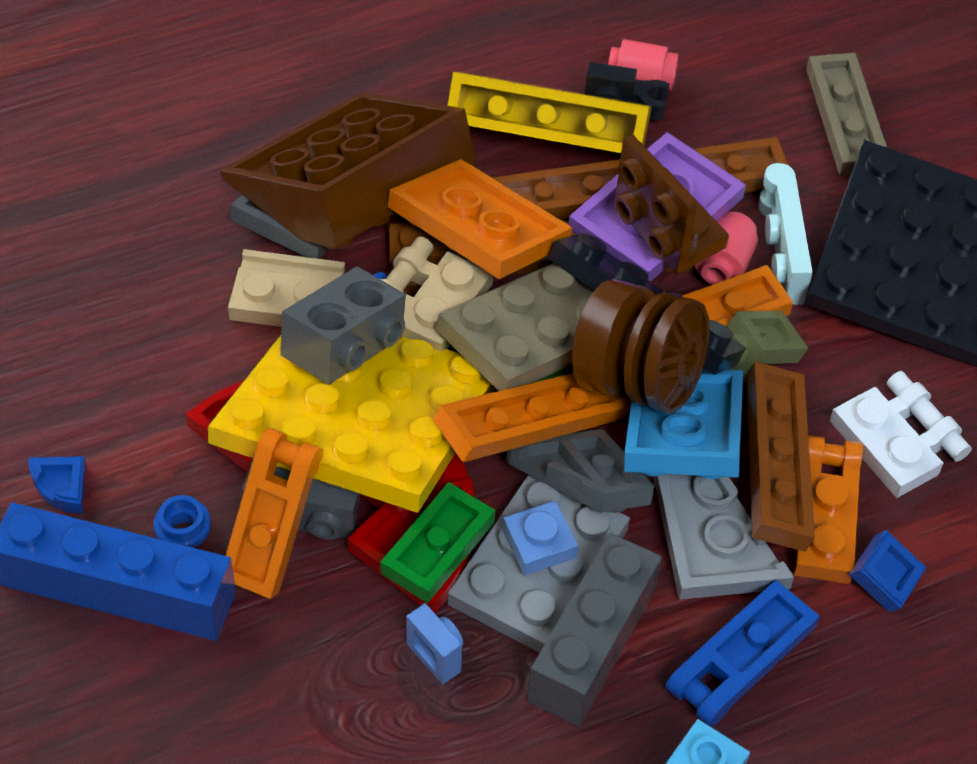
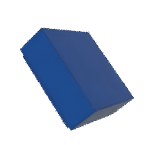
M885 530L873 537L849 575L890 613L903 606L927 567L893 535Z

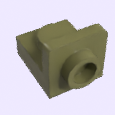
M737 311L726 326L732 331L733 339L746 347L737 366L728 369L743 370V384L747 383V374L755 361L764 364L798 363L809 349L783 311Z

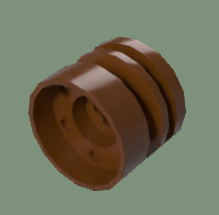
M616 279L602 282L588 299L581 313L574 336L572 351L573 375L579 387L616 399H621L628 395L629 400L635 404L644 407L650 406L658 411L669 414L680 410L691 397L700 379L707 356L710 332L709 316L705 305L698 300L687 297L678 298L667 292L654 295L651 290L644 286Z

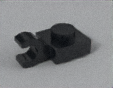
M589 62L585 94L652 106L649 119L662 120L664 119L669 83L661 80H637V69Z

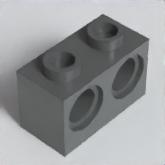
M356 266L282 311L280 355L330 385L348 372L358 369L365 361L385 348L395 345L402 338L405 329L404 311L406 294Z

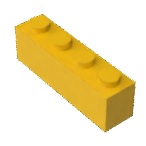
M453 72L448 106L465 108L468 126L621 153L623 140L631 135H634L645 145L652 106L463 72Z

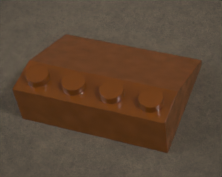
M361 92L220 170V173L225 182L300 240L323 245L326 249L335 250L351 245L355 240L354 237L369 228L381 226L390 220V216L396 213L387 207L390 189L460 159L473 166L476 164L465 108Z

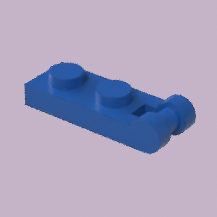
M776 579L685 661L669 678L665 689L677 700L685 698L697 709L696 717L712 728L727 714L732 705L817 627L820 616ZM708 672L722 683L714 691L700 681Z

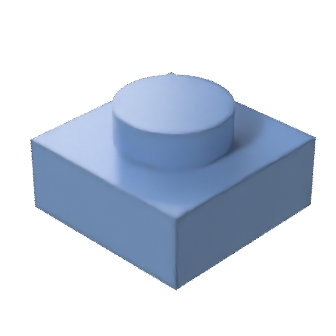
M556 500L503 518L502 530L524 576L577 558L579 546Z
M426 603L407 615V645L440 683L444 685L461 672L463 639L460 632L447 617L443 616L439 619Z

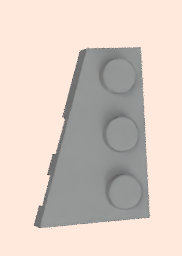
M665 474L653 476L679 600L762 592L776 579L787 589H791L794 576L785 562H778L766 541L752 538V520L738 500V490L729 477L705 479L698 475Z

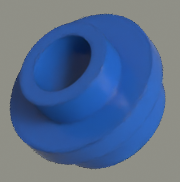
M186 495L171 497L161 505L155 515L154 530L156 537L160 540L195 548L203 543L210 533V514L207 508L193 497ZM180 523L191 524V526L184 529L174 528Z

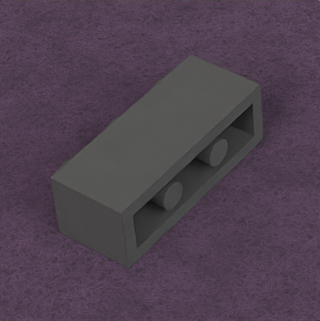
M608 534L531 667L527 702L578 727L581 726L655 593L662 556L617 535Z

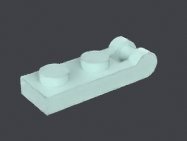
M775 163L768 166L765 171L763 180L765 189L760 194L758 208L766 216V243L774 245L775 254L772 256L771 271L792 299L793 305H804L812 276V267L796 176L790 166L783 163Z

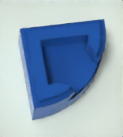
M85 456L29 457V470L38 494L48 504L59 510L83 514L87 474Z

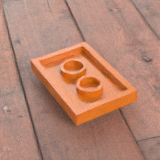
M462 159L389 190L388 208L498 279L548 256L556 240L569 237L572 234L573 227Z

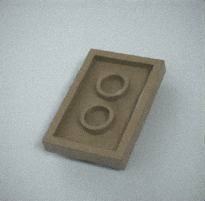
M552 263L439 313L435 330L498 391L533 383L572 364L576 328L581 313L593 291L560 266Z

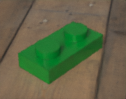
M448 482L380 562L381 574L426 603H429L494 524L495 510Z

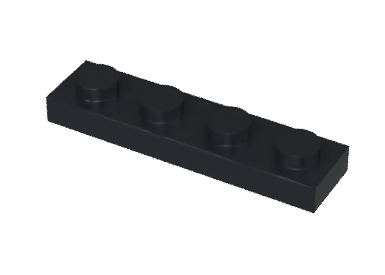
M580 233L556 240L547 257L594 291L602 282L616 279L644 286L651 290L654 295L667 292L678 298H683V296L675 292L664 291L648 280L649 275L645 270L633 263L620 261L607 252L608 247L603 241L590 234ZM709 320L710 337L703 368L716 375L737 366L746 347L733 339L734 335L729 328L717 321Z

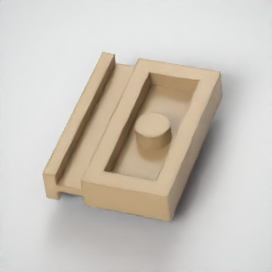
M244 249L242 264L238 268L228 305L229 320L282 327V311L345 274V262Z

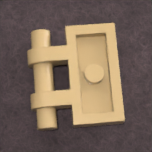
M417 237L410 247H404L400 250L393 261L394 269L386 279L380 280L401 292L404 291L410 281L422 285L414 297L406 294L404 311L405 329L402 336L408 339L427 341L432 345L433 349L442 352L444 349H448L450 343L435 330L439 313L487 293L493 285V275L486 273L475 263L449 251L446 252L438 265L427 261V258L434 249L432 243L424 237Z

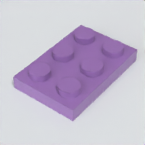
M668 132L647 149L716 221L743 199L746 184ZM616 175L569 216L568 225L573 227L572 233L575 235L586 233L597 237L607 245V252L622 262H630L641 267L649 275L648 280L652 281L668 265L664 260L657 259L649 250L645 239L632 225L625 224L618 216L614 207L618 175Z

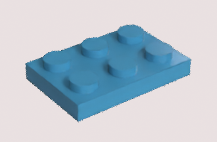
M703 369L691 397L680 410L671 414L658 411L650 406L644 407L631 402L625 446L624 472L642 473L647 476H662L665 474L698 475L705 479L739 477L743 370H725L713 375L706 369Z

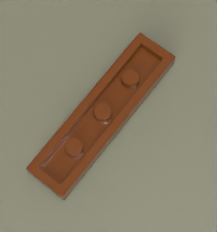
M755 361L747 374L752 538L806 552L815 539L805 377L804 374Z

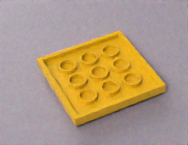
M280 335L208 426V444L254 458L262 434L268 427L286 433L287 440L300 446L304 442H309L323 448V458L319 463V469L314 479L418 513L456 453L433 421L439 408L444 404L493 393L496 388L460 353L448 349L440 352L433 349L432 345L427 341L408 339L403 336L395 345L385 348L365 361L358 369L348 372L328 385L280 355ZM280 462L276 465L290 471L292 468Z

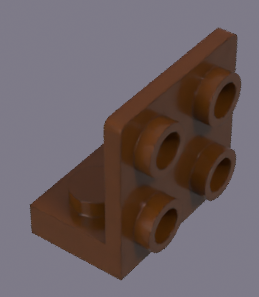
M634 135L624 139L614 207L620 219L625 224L632 225L645 239L651 253L657 259L664 260L676 274H679L727 248L729 234L666 167L664 168Z

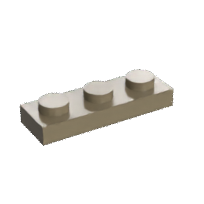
M856 53L809 56L806 70L839 176L851 175L864 140L887 147Z

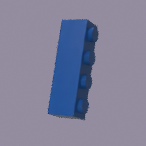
M13 502L10 503L0 524V586L214 641L218 640L236 594L231 557Z

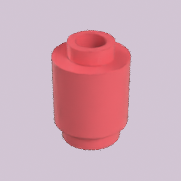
M623 39L621 48H611L608 65L637 69V80L665 81L669 83L668 91L672 92L679 54L668 52L667 46Z
M727 212L717 221L729 234L727 248L695 265L698 274L711 285L746 272L757 246L758 237L754 222L742 213Z

